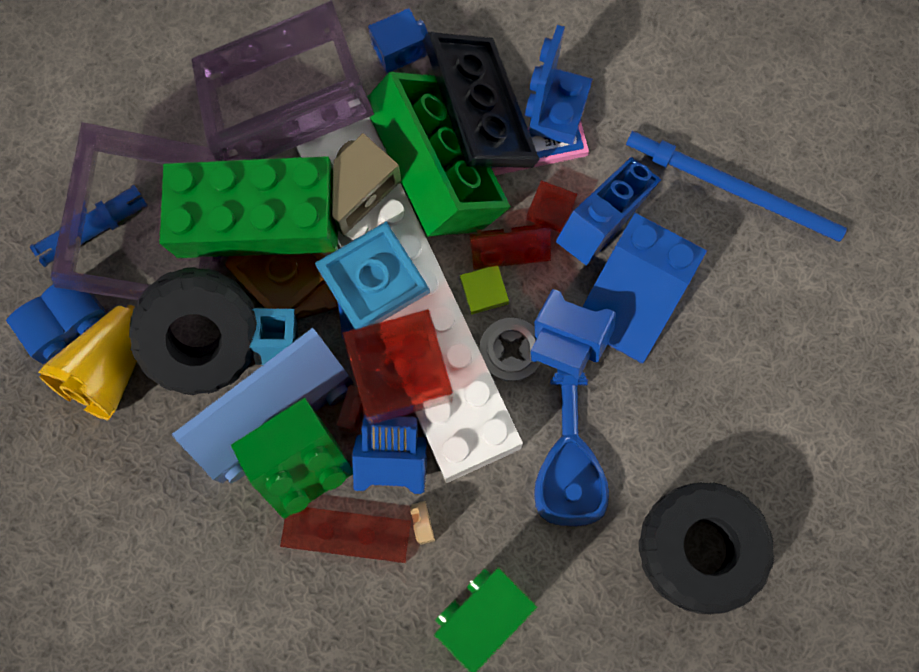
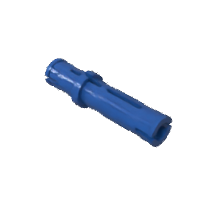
M135 185L130 186L131 188L106 203H103L102 200L95 204L96 208L41 241L30 245V248L35 256L51 248L50 251L39 256L38 259L44 267H47L51 262L106 229L111 228L113 231L118 228V222L140 209L146 208L148 206L141 196L127 204L130 200L141 195Z

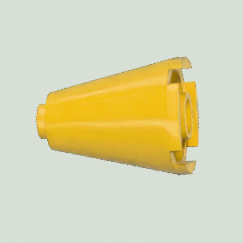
M127 305L126 308L116 306L46 362L38 372L41 373L39 376L41 380L70 402L74 399L87 406L83 409L84 411L100 419L109 420L113 413L116 412L137 363L131 351V339L129 337L130 320L135 306Z

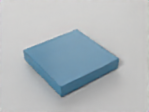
M387 222L315 263L318 271L358 335L430 293V288Z

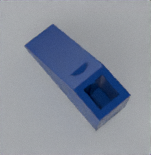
M630 157L573 210L556 243L587 266L602 251L662 179L652 173L647 166Z

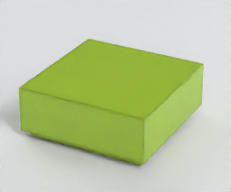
M498 265L460 275V281L471 315L509 304V298Z

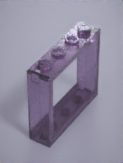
M332 0L191 58L207 146L216 161L267 159L375 115L345 29ZM329 27L330 32L325 33L324 29ZM332 40L334 41L346 80L224 129L216 88ZM220 73L221 77L212 80V75ZM358 98L361 104L350 108L348 102ZM235 149L238 154L230 157L229 151Z
M81 122L51 279L56 288L139 300L149 284L75 273L98 152L159 164L228 161L230 152ZM200 257L199 268L211 269L212 262L220 263L221 257Z

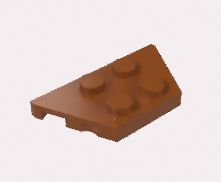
M323 253L229 256L225 264L227 269L265 309H294L296 320L338 308V301L315 265L317 261L326 257Z

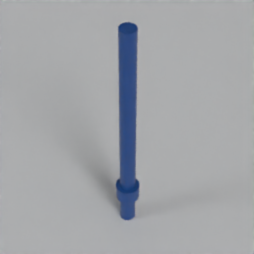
M634 131L631 132L627 140V146L653 157L652 161L666 167L669 164L835 241L840 242L847 231V228L680 153L675 150V145L664 140L658 143Z

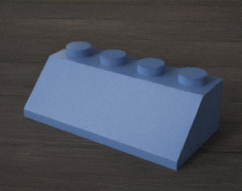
M312 328L172 435L213 480L222 484L227 480L229 483H234L246 474L231 444L303 398L307 399L315 412L327 403L330 406L338 404L350 393L347 387L353 384V381L318 333Z

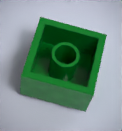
M306 398L298 401L231 444L250 484L283 519L301 512L310 502L328 490L336 489L343 484L345 479L353 475V468L340 446Z
M484 568L466 587L472 593L461 606L454 600L435 619L441 627L435 632L434 636L469 672H477L538 608L499 568H496L492 574Z

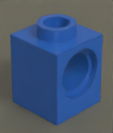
M410 8L368 26L371 44L387 74L427 56L423 44V39L428 32L422 20H415Z

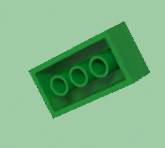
M389 72L363 100V104L386 149L387 155L399 165L403 188L428 237L480 232L511 207L491 167H466L435 76Z
M328 156L163 164L159 244L177 258L335 252L338 247V229L333 219V164Z

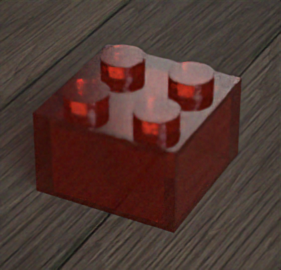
M429 309L343 333L369 425L453 401L454 393Z

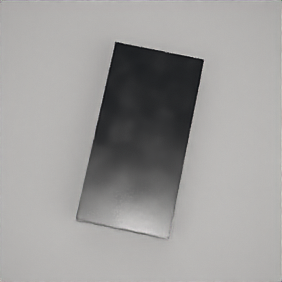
M427 32L423 39V44L466 167L533 168L540 159L494 39L490 37Z

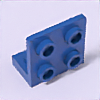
M557 25L553 38H545L539 59V61L544 62V65H540V67L535 66L529 90L535 91L536 94H530L525 116L531 117L530 134L573 145L593 79L557 69L565 30L564 26Z

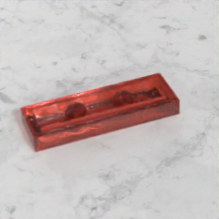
M306 507L301 512L292 514L284 520L280 547L406 564L412 521Z

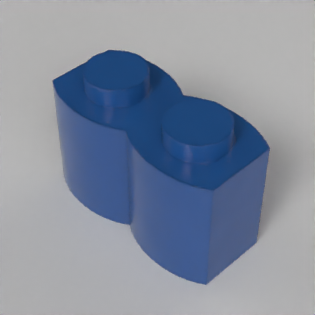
M73 273L55 282L40 297L20 306L6 321L29 355L41 364H45L104 317L107 312L87 284L76 273Z

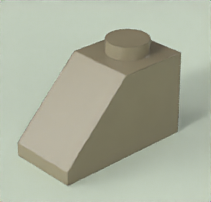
M364 133L355 141L350 140L340 148L336 159L333 161V219L338 231L343 236L401 182L399 165Z

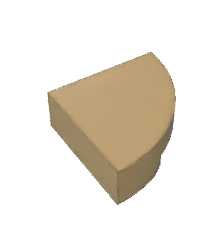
M426 501L411 504L410 512L414 522L413 527L416 541L421 545L434 542L435 537Z

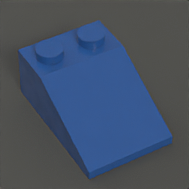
M634 213L582 306L594 312L607 308L616 313L615 330L607 345L643 364L688 287L707 250Z

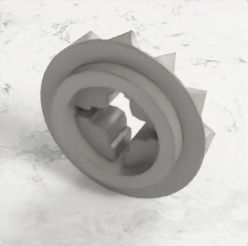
M519 318L500 319L491 324L482 335L479 351L490 374L500 378L502 381H521L535 373L541 363L531 361V349L536 341L535 327L525 320ZM499 338L504 342L507 341L509 344L518 342L523 338L524 340L521 342L518 350L523 362L513 356L501 362L500 359L504 353V347Z

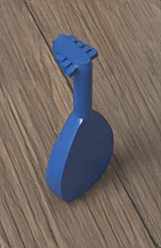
M557 369L555 377H552L550 380V385H561L562 436L550 449L538 472L534 489L535 507L539 515L549 523L569 527L593 524L604 517L609 504L608 482L593 451L579 437L578 385H588L585 372H582L580 378L577 379L574 378V375Z

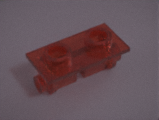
M535 223L530 226L512 227V232L504 233V229L486 231L478 229L477 234H469L473 270L494 266L501 267L551 261L550 228Z

